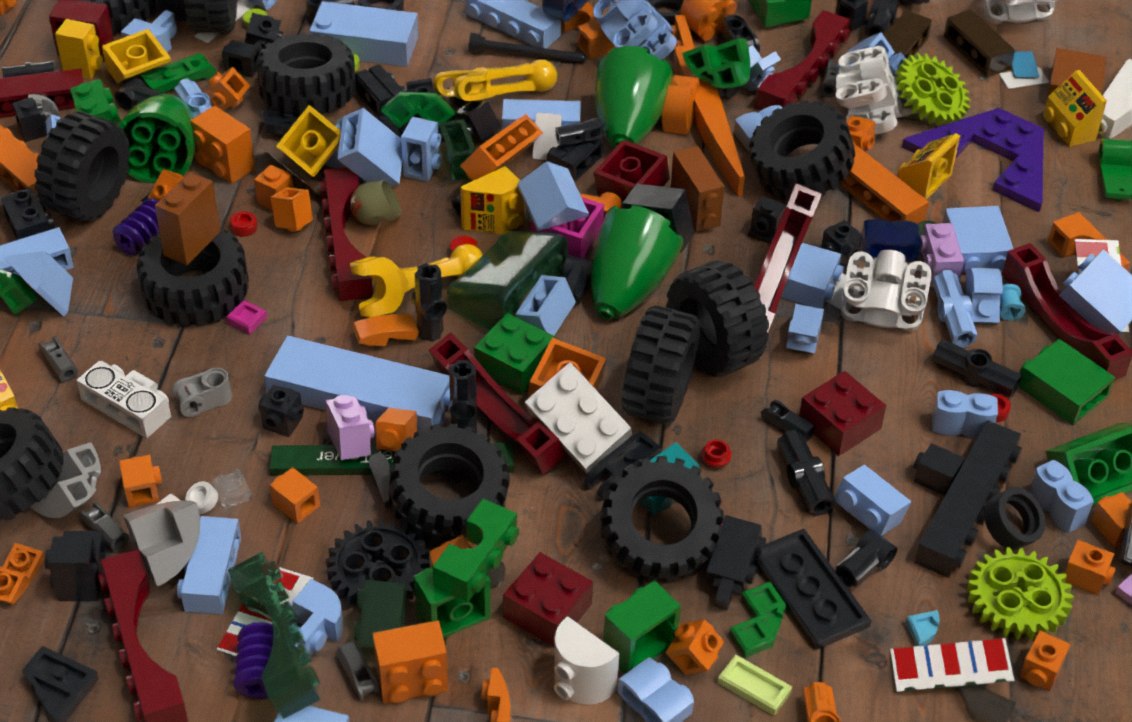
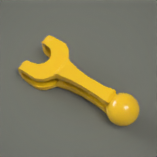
M536 60L531 64L525 63L504 68L480 67L474 70L440 72L435 76L434 90L438 95L446 97L456 96L458 99L466 101L482 100L504 93L519 91L545 92L555 85L557 70L547 60ZM525 75L526 80L514 83L490 84L492 79ZM447 78L452 79L454 83L453 88L445 90L443 82Z
M464 244L455 248L450 258L444 257L427 264L437 265L441 270V278L456 275L461 279L468 280L477 277L482 272L485 259L479 248L474 245ZM375 256L350 263L352 275H369L375 283L373 296L359 304L360 316L374 317L395 312L401 305L405 293L415 287L417 266L399 268L392 260Z

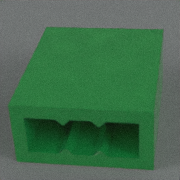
M1058 339L1051 346L1046 345L1043 347L1038 356L1033 360L1028 359L1024 362L1019 371L1023 376L1018 387L1070 424L1075 425L1109 397L1115 376Z

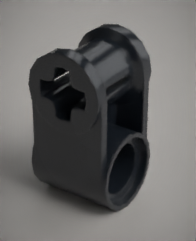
M739 15L727 16L723 23L722 43L737 38L747 39L748 47L753 45L759 53L760 43L758 37L752 32L745 19Z

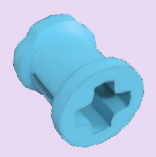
M1003 285V294L1000 295V315L1004 320H1018L1026 312L1024 304L1020 302L1022 294L1018 285Z

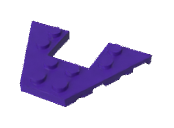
M996 108L903 139L902 147L915 153L931 141L956 133L960 135L956 158L971 142H974L1013 160L1010 166L994 182L993 190L1040 212L1043 203L1044 128L1015 116L1008 111Z

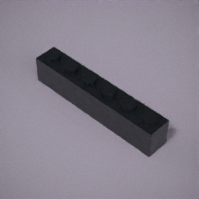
M987 420L922 537L914 563L950 578L955 567L959 569L962 567L967 556L966 546L972 547L979 532L976 529L977 525L983 526L985 524L984 508L991 497L1000 493L1001 488L998 486L1000 482L1006 484L1012 467H1009L1010 463L1016 464L1021 455L1023 447L1018 446L1021 433Z

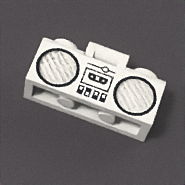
M98 361L76 380L82 401L145 438L153 434L171 417L169 399L165 393L157 390L158 384L135 370L125 376L119 366L115 364L110 366L103 361Z

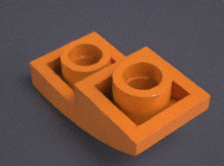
M380 315L362 319L353 324V330L358 343L370 347H386L389 338L400 341H416L419 333L412 315Z
M14 543L3 567H0L1 602L13 605L23 595L44 562L45 553L43 551Z
M492 667L490 680L483 681L481 698L482 700H487V714H492L491 722H511L507 685L499 668Z

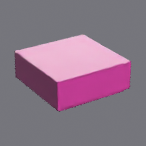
M243 300L226 316L227 324L250 335L267 318V312Z

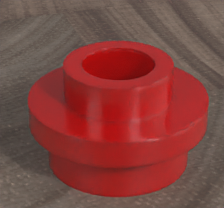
M719 439L707 442L701 452L703 462L714 468L726 466L730 462L732 455L728 444Z

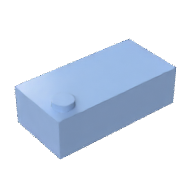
M322 1L309 34L332 36L334 40H341L353 53L359 56V61L408 67L419 37L418 13Z

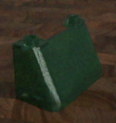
M508 231L505 234L503 233L489 250L464 274L449 285L447 289L448 309L491 330L507 313L511 314V312L516 313L518 311L519 300L537 283L541 275L563 277L564 263L568 255V239L558 233Z

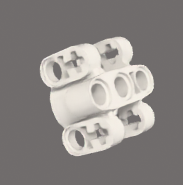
M1059 0L981 1L985 18L992 24H999L1003 21L1012 23H1024L1036 19L1045 21L1050 18L1054 11L1055 2ZM1037 5H1045L1048 8V12H1040L1037 9ZM991 8H999L1002 11V15H993Z
M874 46L842 55L838 61L840 68L839 74L836 77V97L839 105L848 108L847 120L851 115L875 121V134L885 133L894 129L897 125L896 118L902 117L903 110L898 94L899 90L896 89L898 84L894 81L895 77L891 74L885 48Z
M895 250L880 251L875 259L866 252L854 253L848 261L841 302L843 318L850 322L859 321L879 328H899L907 332L917 330L922 323L931 281L930 267L921 261H915L907 265L905 255ZM859 261L864 262V269L857 268L856 265H858ZM916 271H921V276H923L921 279L915 278L914 274ZM855 286L860 287L859 295L853 294ZM911 296H916L915 304L909 303ZM849 303L854 305V307L862 309L857 314H851L845 307ZM902 315L910 317L911 315H917L918 320L915 323L908 324L903 321Z

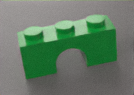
M483 498L467 519V541L477 546L470 549H462L449 544L433 565V587L466 602L471 599L475 592L479 593L485 585L488 573L492 568L496 569L503 558V552L508 545L513 546L518 538L520 530L517 528V513Z

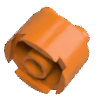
M685 0L681 6L680 15H685L688 27L707 42L713 36L723 31L724 19L729 15L735 14L737 3L733 0Z

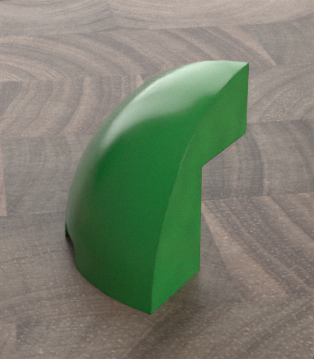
M737 38L718 46L702 45L682 53L690 71L697 78L703 79L714 87L734 88L745 85L749 80L751 62L747 39Z

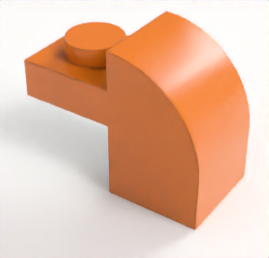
M674 75L672 85L668 87L662 111L663 132L688 135L694 120L693 102L700 86L699 78Z

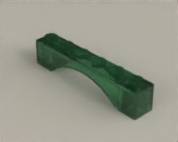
M263 552L228 569L233 588L246 608L272 620L274 630L273 647L269 661L262 673V678L270 701L281 717L285 719L320 700L316 688L320 684V680L314 668L308 665V663L312 662V657L304 643H300L305 638L297 622L293 623V620L297 619V615L291 603L286 601V599L290 598V595L282 580L279 581L283 575L275 560L269 562Z

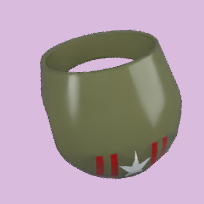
M385 180L369 181L361 184L351 196V212L356 220L362 224L379 225L381 221H394L402 215L398 198Z

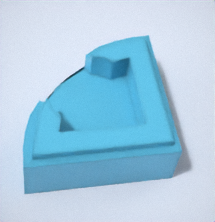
M937 610L907 616L906 625L916 646H926L935 638L940 621Z

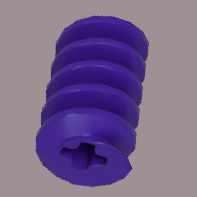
M145 200L142 205L138 206L135 211L114 227L112 231L114 241L125 253L135 255L136 250L141 251L153 236H158L159 226L155 205L159 202L158 200Z
M255 622L245 625L238 633L233 685L236 691L245 697L264 699L273 696L276 691L274 683L277 680L275 672L278 667L276 660L278 659L277 649L279 648L278 638L280 637V632L276 626L266 622Z

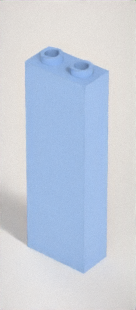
M288 335L264 375L266 393L269 392L273 384L290 388L300 393L302 405L325 411L326 400L335 399L340 395L355 396L360 406L365 407L367 420H372L373 423H376L378 418L388 408L417 411V431L421 429L429 431L430 426L438 424L442 427L445 420V410L450 404L449 375Z

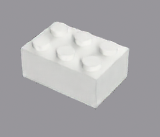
M571 362L525 401L529 412L559 438L562 448L586 474L591 472L599 465L602 459L632 436L631 427Z

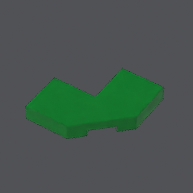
M399 92L382 107L381 112L399 129L417 113L425 120L437 122L439 128L454 115L455 110L437 93Z
M0 269V296L14 315L38 300L20 275Z
M771 582L742 592L741 599L754 618L730 627L729 635L744 658L774 646L785 613L786 604Z

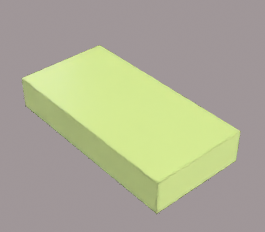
M738 655L732 658L718 677V684L773 716L776 715L792 692V686Z

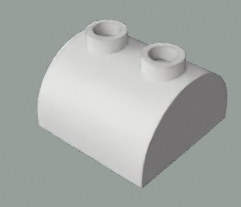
M567 616L560 623L555 634L554 690L563 700H570L578 704L591 705L607 700L617 691L619 653Z

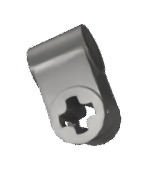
M211 368L200 374L182 378L172 387L174 397L180 402L179 409L182 415L186 417L197 416L202 412L224 406L233 397L228 373L222 368Z

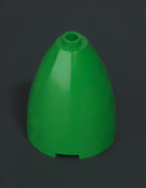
M617 47L611 49L610 53L598 62L595 79L596 113L598 119L603 121V128H601L603 135L614 149L622 140L639 144L650 133L662 114L668 87L672 85L673 71L669 63L665 59L660 60L647 53V49L643 47Z
M167 94L149 97L134 106L119 124L129 141L130 158H128L129 169L127 173L131 177L144 183L155 184L163 169L184 175L189 169L196 150V143L192 133L194 130L190 122L194 116L191 109L182 99ZM156 144H159L160 148L156 153L152 165L151 156Z
M632 205L631 209H619L617 206H613L607 211L596 239L591 263V293L594 308L601 318L605 320L618 319L631 312L656 290L674 265L682 249L683 238L682 235H676L669 227L671 222L665 217L636 205Z

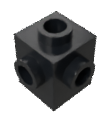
M252 12L244 43L255 45L258 42L261 43V48L263 49L268 43L272 44L273 40L277 38L282 39L284 32L279 30L281 20Z
M843 220L824 230L821 248L840 253V265L844 267L848 265V261L854 253L860 252L863 235Z
M273 384L267 394L261 397L258 405L263 429L290 437L304 414L300 393Z

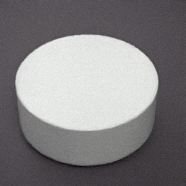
M202 481L194 484L188 490L185 500L196 502L199 514H204L216 505L218 492L211 484Z

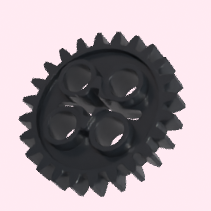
M380 519L378 526L373 527L369 520L364 529L355 524L354 533L344 530V540L340 538L335 539V547L329 548V558H326L327 578L330 580L331 589L338 591L339 599L347 596L349 606L359 601L360 610H363L367 604H372L373 612L377 611L379 604H383L387 611L390 610L391 602H395L400 607L403 606V597L409 600L414 599V575L430 568L429 550L425 549V541L418 540L417 533L415 532L408 534V528L405 525L399 530L396 529V521H393L387 527L384 526L383 519Z

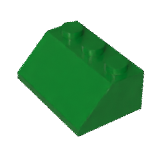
M1117 423L1045 451L1048 462L1055 460L1068 469L1073 481L1078 482L1089 491L1093 498L1092 506L1096 505L1105 496L1111 497L1118 493H1126L1132 490V423Z

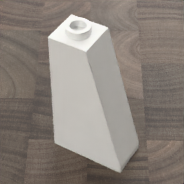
M1131 59L1125 62L1103 94L1107 103L1098 134L1104 138L1112 139L1132 125Z

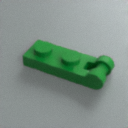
M198 53L142 74L140 77L147 88L165 93L174 89L180 80L188 78L190 81H195L203 77L211 79L216 74V68L211 63H208V59L202 53Z

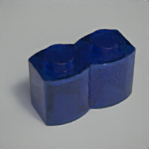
M883 219L864 221L861 233L863 235V252L868 253L875 259L880 251L895 250L905 255V262L918 260L921 245L917 223L906 220L889 222Z

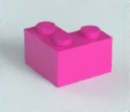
M581 197L589 213L588 217L537 231L532 220L531 246L564 257L573 255L584 258L598 236L604 219V204Z

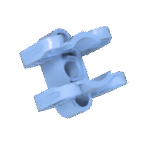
M599 0L593 9V14L598 19L597 21L601 25L603 32L615 48L621 46L643 47L647 49V53L662 60L676 46L677 40L671 34L673 31L672 27L646 0ZM607 7H610L607 14L602 16L603 10Z

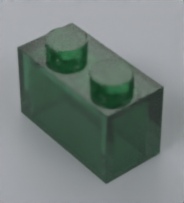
M460 119L439 123V134L441 135L439 147L451 180L469 178L460 165L476 149L465 120Z
M365 580L364 588H359L357 607L362 608L361 621H356L354 640L359 641L360 648L374 650L373 633L404 627L408 587L405 583Z

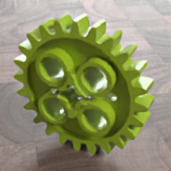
M917 53L915 56L910 55L898 66L899 68L895 71L897 76L894 78V81L898 83L896 89L902 91L899 98L906 99L904 106H911L913 108L912 114L918 112L920 120L926 117L930 125L935 121L937 126L940 127L943 123L946 125L959 121L967 114L966 111L970 108L968 103L971 101L966 96L969 90L963 88L966 83L958 80L960 74H954L952 66L947 68L944 60L939 63L936 56L930 59L927 53L923 56Z
M1008 547L1005 555H1002L996 549L994 550L993 557L985 554L982 562H976L974 570H971L966 591L969 592V597L967 601L974 603L973 613H982L981 623L989 620L992 622L990 630L994 631L998 627L1003 628L1004 637L1010 631L1014 632L1016 640H1020L1022 633H1026L1029 640L1033 641L1036 632L1042 631L1047 633L1049 630L1055 634L1059 625L1064 626L1066 618L1069 617L1074 595L1070 594L1072 585L1065 583L1066 574H1056L1059 565L1056 564L1050 567L1047 565L1048 557L1038 560L1036 559V551H1033L1030 556H1026L1023 548L1019 549L1018 554H1013L1012 550Z

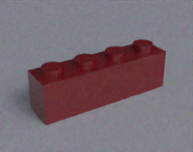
M82 68L0 78V118L15 116L12 103L28 98L29 94L42 95L49 98L56 104L59 111L76 109L70 88L85 83Z

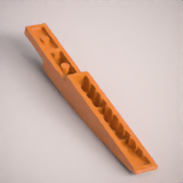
M675 15L674 26H671L673 29L671 34L677 40L673 58L675 75L697 78L688 68L682 55L683 52L695 48L685 15ZM699 79L700 86L693 102V121L725 179L737 196H743L745 175L718 89L703 79Z

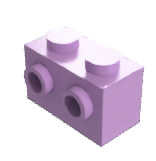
M925 224L924 233L919 237V250L922 252L924 263L931 269V286H933L934 276L940 274L943 270H952L960 280L964 259L953 224Z
M340 395L335 399L326 400L327 432L340 459L344 460L371 455L370 438H374L375 433L372 420H367L365 407L360 406L355 396Z

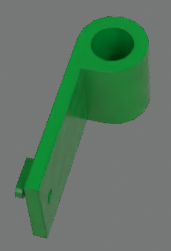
M1101 138L1098 149V163L1105 197L1116 198L1117 201H1122V199L1132 200V140Z

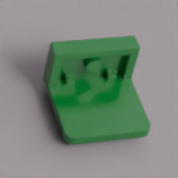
M101 79L70 88L77 112H85L116 124L118 123L119 126L121 118L117 107L113 103L112 93L109 87L104 89Z

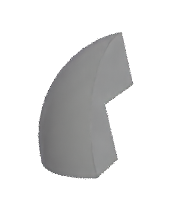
M91 442L65 451L60 477L55 479V486L51 491L48 490L45 493V498L39 503L36 502L30 506L34 511L45 517L59 518L74 512L91 498L96 491L97 478L101 473L100 461Z
M188 500L166 502L123 515L136 549L140 550L146 570L156 586L173 578L190 560L200 533V514L196 502Z

